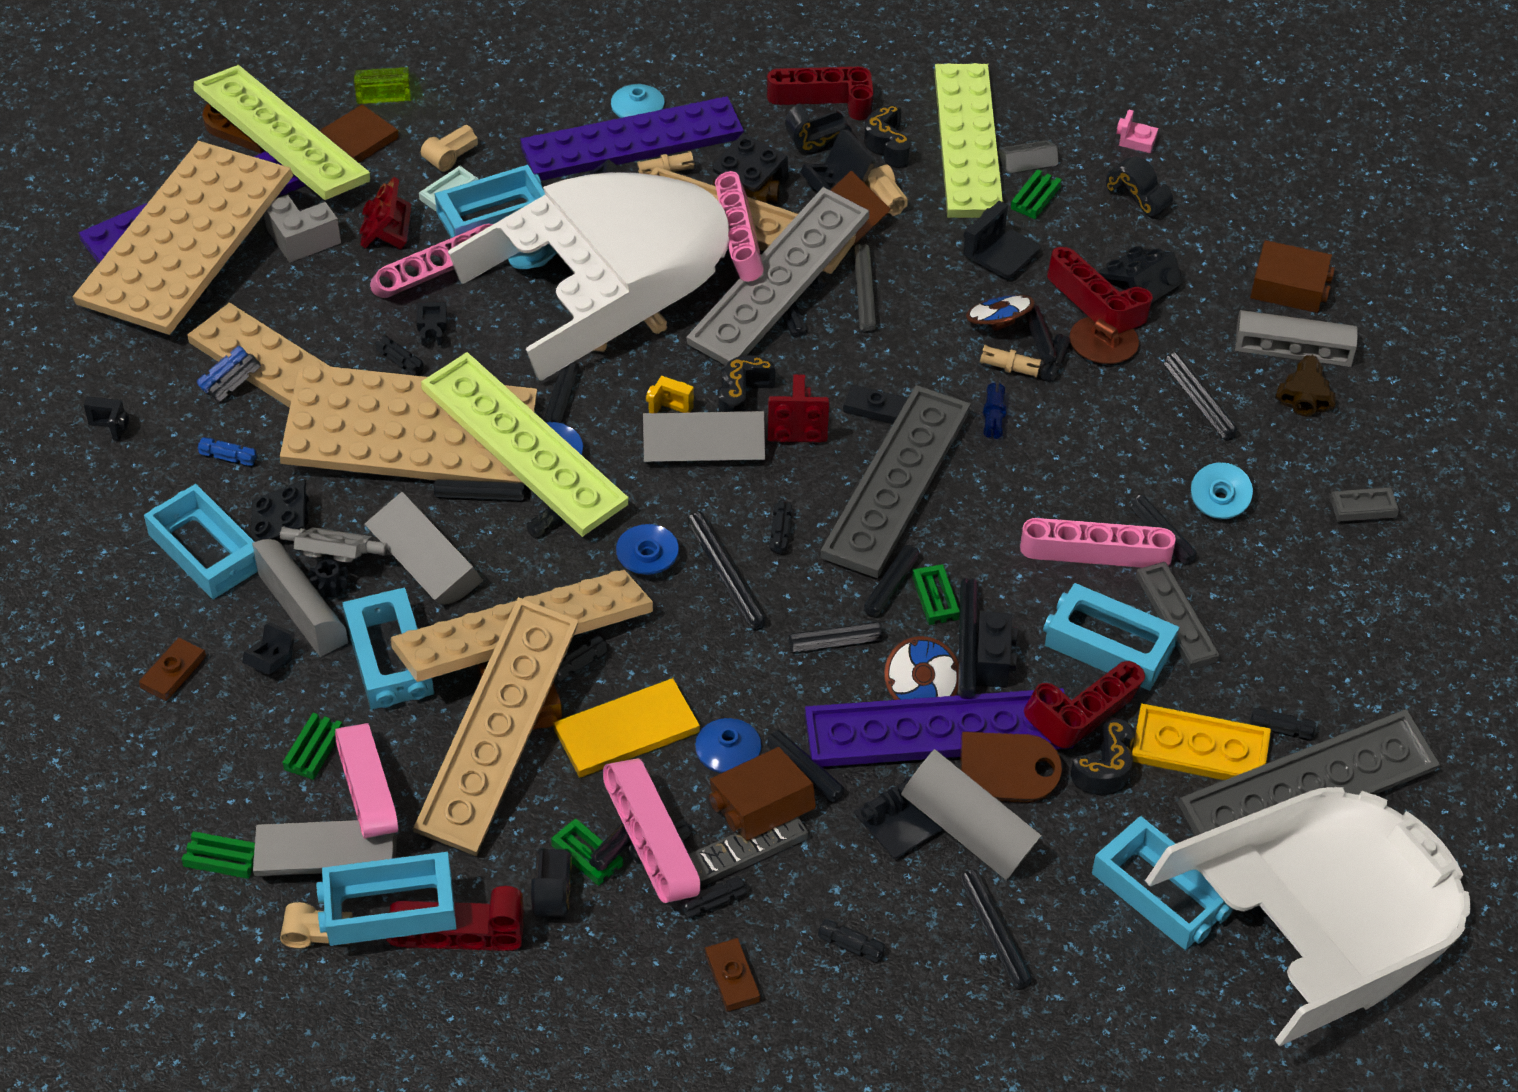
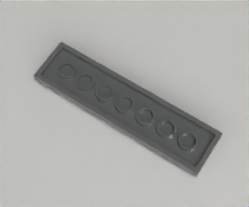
M917 385L914 387L823 545L820 558L878 579L970 412L971 403Z
M1405 709L1183 796L1177 803L1193 833L1197 836L1312 790L1342 787L1345 793L1359 795L1361 791L1375 795L1433 772L1440 764L1408 710Z

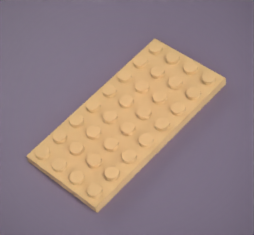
M198 141L72 296L76 305L170 335L266 212L273 200L276 199L293 177L291 168Z
M299 363L280 452V464L428 480L445 479L523 483L421 389V381L427 377ZM504 385L535 412L537 389Z

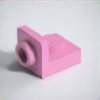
M1128 110L1125 119L1120 118L1116 134H1120L1119 146L1151 153L1157 138L1158 128L1132 122L1134 111Z

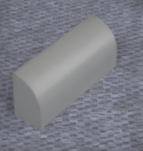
M1244 310L1239 312L1235 351L1302 360L1306 355L1313 354L1320 363L1352 366L1357 347V326Z
M764 411L643 413L644 462L765 460Z
M403 492L399 493L365 523L380 542L387 543V549L437 603H454L468 595L483 582V579L474 567Z
M272 539L252 543L260 578L317 654L322 657L347 644L346 628L282 544Z
M935 749L920 765L901 793L902 796L1005 880L1011 876L1042 836Z
M358 820L256 825L253 873L255 876L322 874L323 867L396 858L397 836L396 833L364 839Z

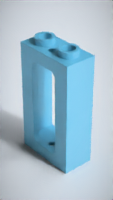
M525 165L434 194L436 213L450 238H453L481 225L495 224L544 196L545 192L538 174H533L530 167ZM519 198L527 200L525 203L464 222L461 216Z
M197 484L179 492L176 496L144 514L149 536L212 600L258 572L252 546L254 541ZM195 520L230 555L206 569L171 533L189 521Z
M1076 583L1073 584L1068 594L1062 593L1057 603V612L1055 615L1050 614L1043 627V631L1047 633L1046 647L1107 673L1121 662L1131 661L1136 663L1145 673V679L1140 687L1149 691L1174 650L1179 632V626ZM1075 609L1151 641L1155 645L1149 653H1142L1069 621V617Z
M405 587L342 602L346 625L370 709L386 708L393 704L409 700H419L426 696L434 695L432 678L417 682L408 670L389 675L380 674L366 628L398 620L401 634L409 630H417Z
M1140 816L1095 855L1092 874L1184 950H1187L1194 942L1201 943L1210 933L1211 927L1217 921L1220 923L1224 922L1230 916L1233 909L1225 903L1198 870H1190L1169 879L1205 909L1189 924L1121 869L1120 866L1132 855L1141 856L1154 867L1164 851L1169 846L1175 844Z
M448 852L323 867V882L316 883L318 902L324 903V911L318 912L320 933L327 932L330 946L457 929ZM425 888H436L438 891V907L342 919L341 904L348 898Z

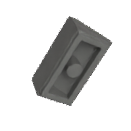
M1049 140L997 149V154L1007 173L1051 167L1059 163L1057 145Z

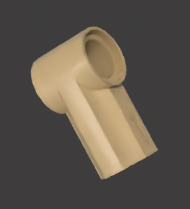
M466 124L442 139L437 137L427 139L421 147V156L440 171L445 172L453 167L458 156L478 145V138L474 134L473 129Z
M886 164L872 169L865 184L891 209L889 213L892 216L901 214L902 210L907 207L908 199L895 183V176L891 167Z
M295 902L288 904L285 910L280 941L285 946L296 949L306 948L311 945V942L329 943L327 932L320 933L318 912L322 911H316L313 906L306 903ZM342 912V919L353 918L352 912Z

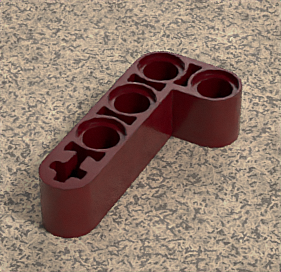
M859 66L773 69L767 74V100L775 105L847 103L849 116L852 119L862 121L872 112L873 85L871 72L867 68Z
M1056 247L1053 249L1047 278L1095 323L1098 319H1102L1118 329V333L1146 323L1153 299L1150 291L1142 287H1133L1119 292L1074 250L1067 247Z
M1121 662L1072 700L1055 685L1041 683L1035 688L1024 707L1025 717L1053 744L1061 748H1070L1128 704L1144 681L1145 673L1134 662Z
M499 886L492 890L490 904L454 903L457 928L455 930L386 938L388 943L396 947L513 951L521 947L525 915L523 894L515 887ZM397 901L390 905L389 913L438 907L439 902Z

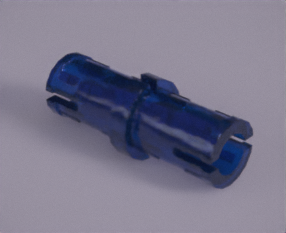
M991 383L986 388L987 400L983 406V415L985 417L984 435L987 438L991 437V429L994 430L993 439L1000 438L1003 434L1002 426L1003 418L1006 416V406L1004 404L1005 386L1001 383L998 385V392L995 391L996 383Z

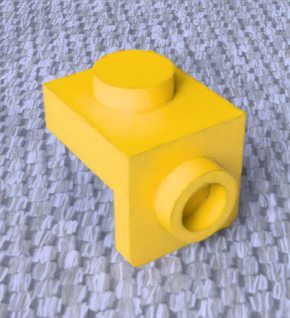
M661 376L655 386H650L646 395V402L649 403V413H657L661 406L682 413H690L694 407V387L684 382Z

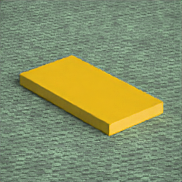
M673 678L553 722L554 731L579 778L604 769L606 764L626 761L700 732V725Z
M1141 703L1132 750L1133 762L1226 780L1266 764L1271 729Z

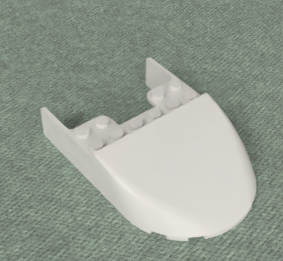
M600 173L565 179L543 187L544 196L450 249L448 254L462 284L467 283L518 252L532 253L547 244L553 247L575 273L559 283L556 288L559 300L572 314L573 320L526 348L536 377L542 381L691 293L707 281L715 272V265L721 257L724 258L728 249L729 223L719 201L711 193L695 184L650 174Z
M1327 787L1306 792L1169 846L1145 880L1149 886H1153L1190 870H1198L1230 908L1246 911L1260 905L1300 953L1302 958L1292 962L1288 967L1287 973L1292 984L1306 999L1308 1004L1296 1011L1277 1036L1275 1041L1279 1046L1357 1009L1364 1007L1367 1010L1382 1001L1443 954L1460 937L1465 929L1466 917L1470 914L1469 892L1463 889L1460 880L1463 873L1457 861L1444 843L1425 824L1407 811L1402 815L1386 806L1388 800L1364 791H1361L1359 795L1345 793L1342 787Z

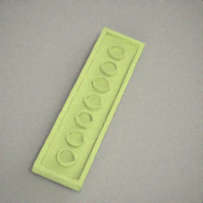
M935 64L934 73L947 218H980L987 208H991L998 201L1003 202L988 64Z
M237 65L194 81V91L283 166L290 167L296 177L324 200L370 182V172L241 66Z
M468 352L421 381V389L582 537L628 505V496Z

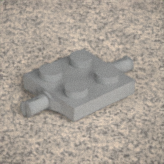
M282 527L280 532L281 540L294 541V549L303 550V555L309 557H322V554L334 555V560L352 562L353 558L360 557L362 554L373 553L384 556L387 551V543L372 541V536L314 527L308 530Z

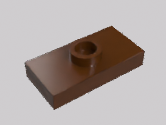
M178 637L140 679V688L167 701L205 659V650Z
M738 938L705 947V956L726 1012L759 1003L760 994Z

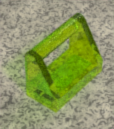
M409 67L355 70L354 85L357 104L411 101Z

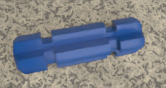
M239 345L230 352L231 356L228 357L226 355L208 370L210 372L208 375L203 374L197 379L198 386L205 393H209V387L215 382L220 383V378L237 363H240V365L243 363L241 360L248 355L243 347Z
M207 437L201 438L200 443H198V450L201 455L211 457L214 454V458L235 463L241 461L240 464L253 466L257 459V453L254 448L244 446L241 449V445L217 440L215 443V439Z

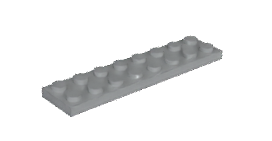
M823 187L762 253L763 274L758 279L750 282L739 279L686 337L687 344L724 365L735 357L747 356L869 219V210Z

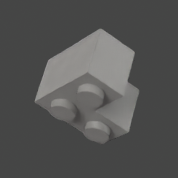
M285 195L273 200L264 213L266 229L289 263L341 243L338 219L326 202L299 211L289 195Z

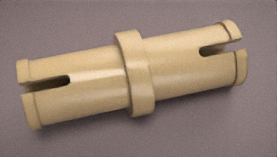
M689 151L672 156L663 154L661 158L638 161L637 167L639 168V173L650 174L655 167L671 172L694 169V163H692V153Z
M984 345L980 363L1004 368L1005 372L1011 373L1012 370L1037 378L1041 359L1016 354L1015 350L1008 352Z

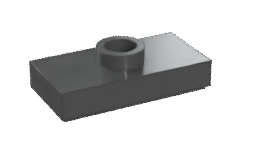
M1391 487L1331 492L1330 500L1337 522L1394 518L1398 516L1399 508Z

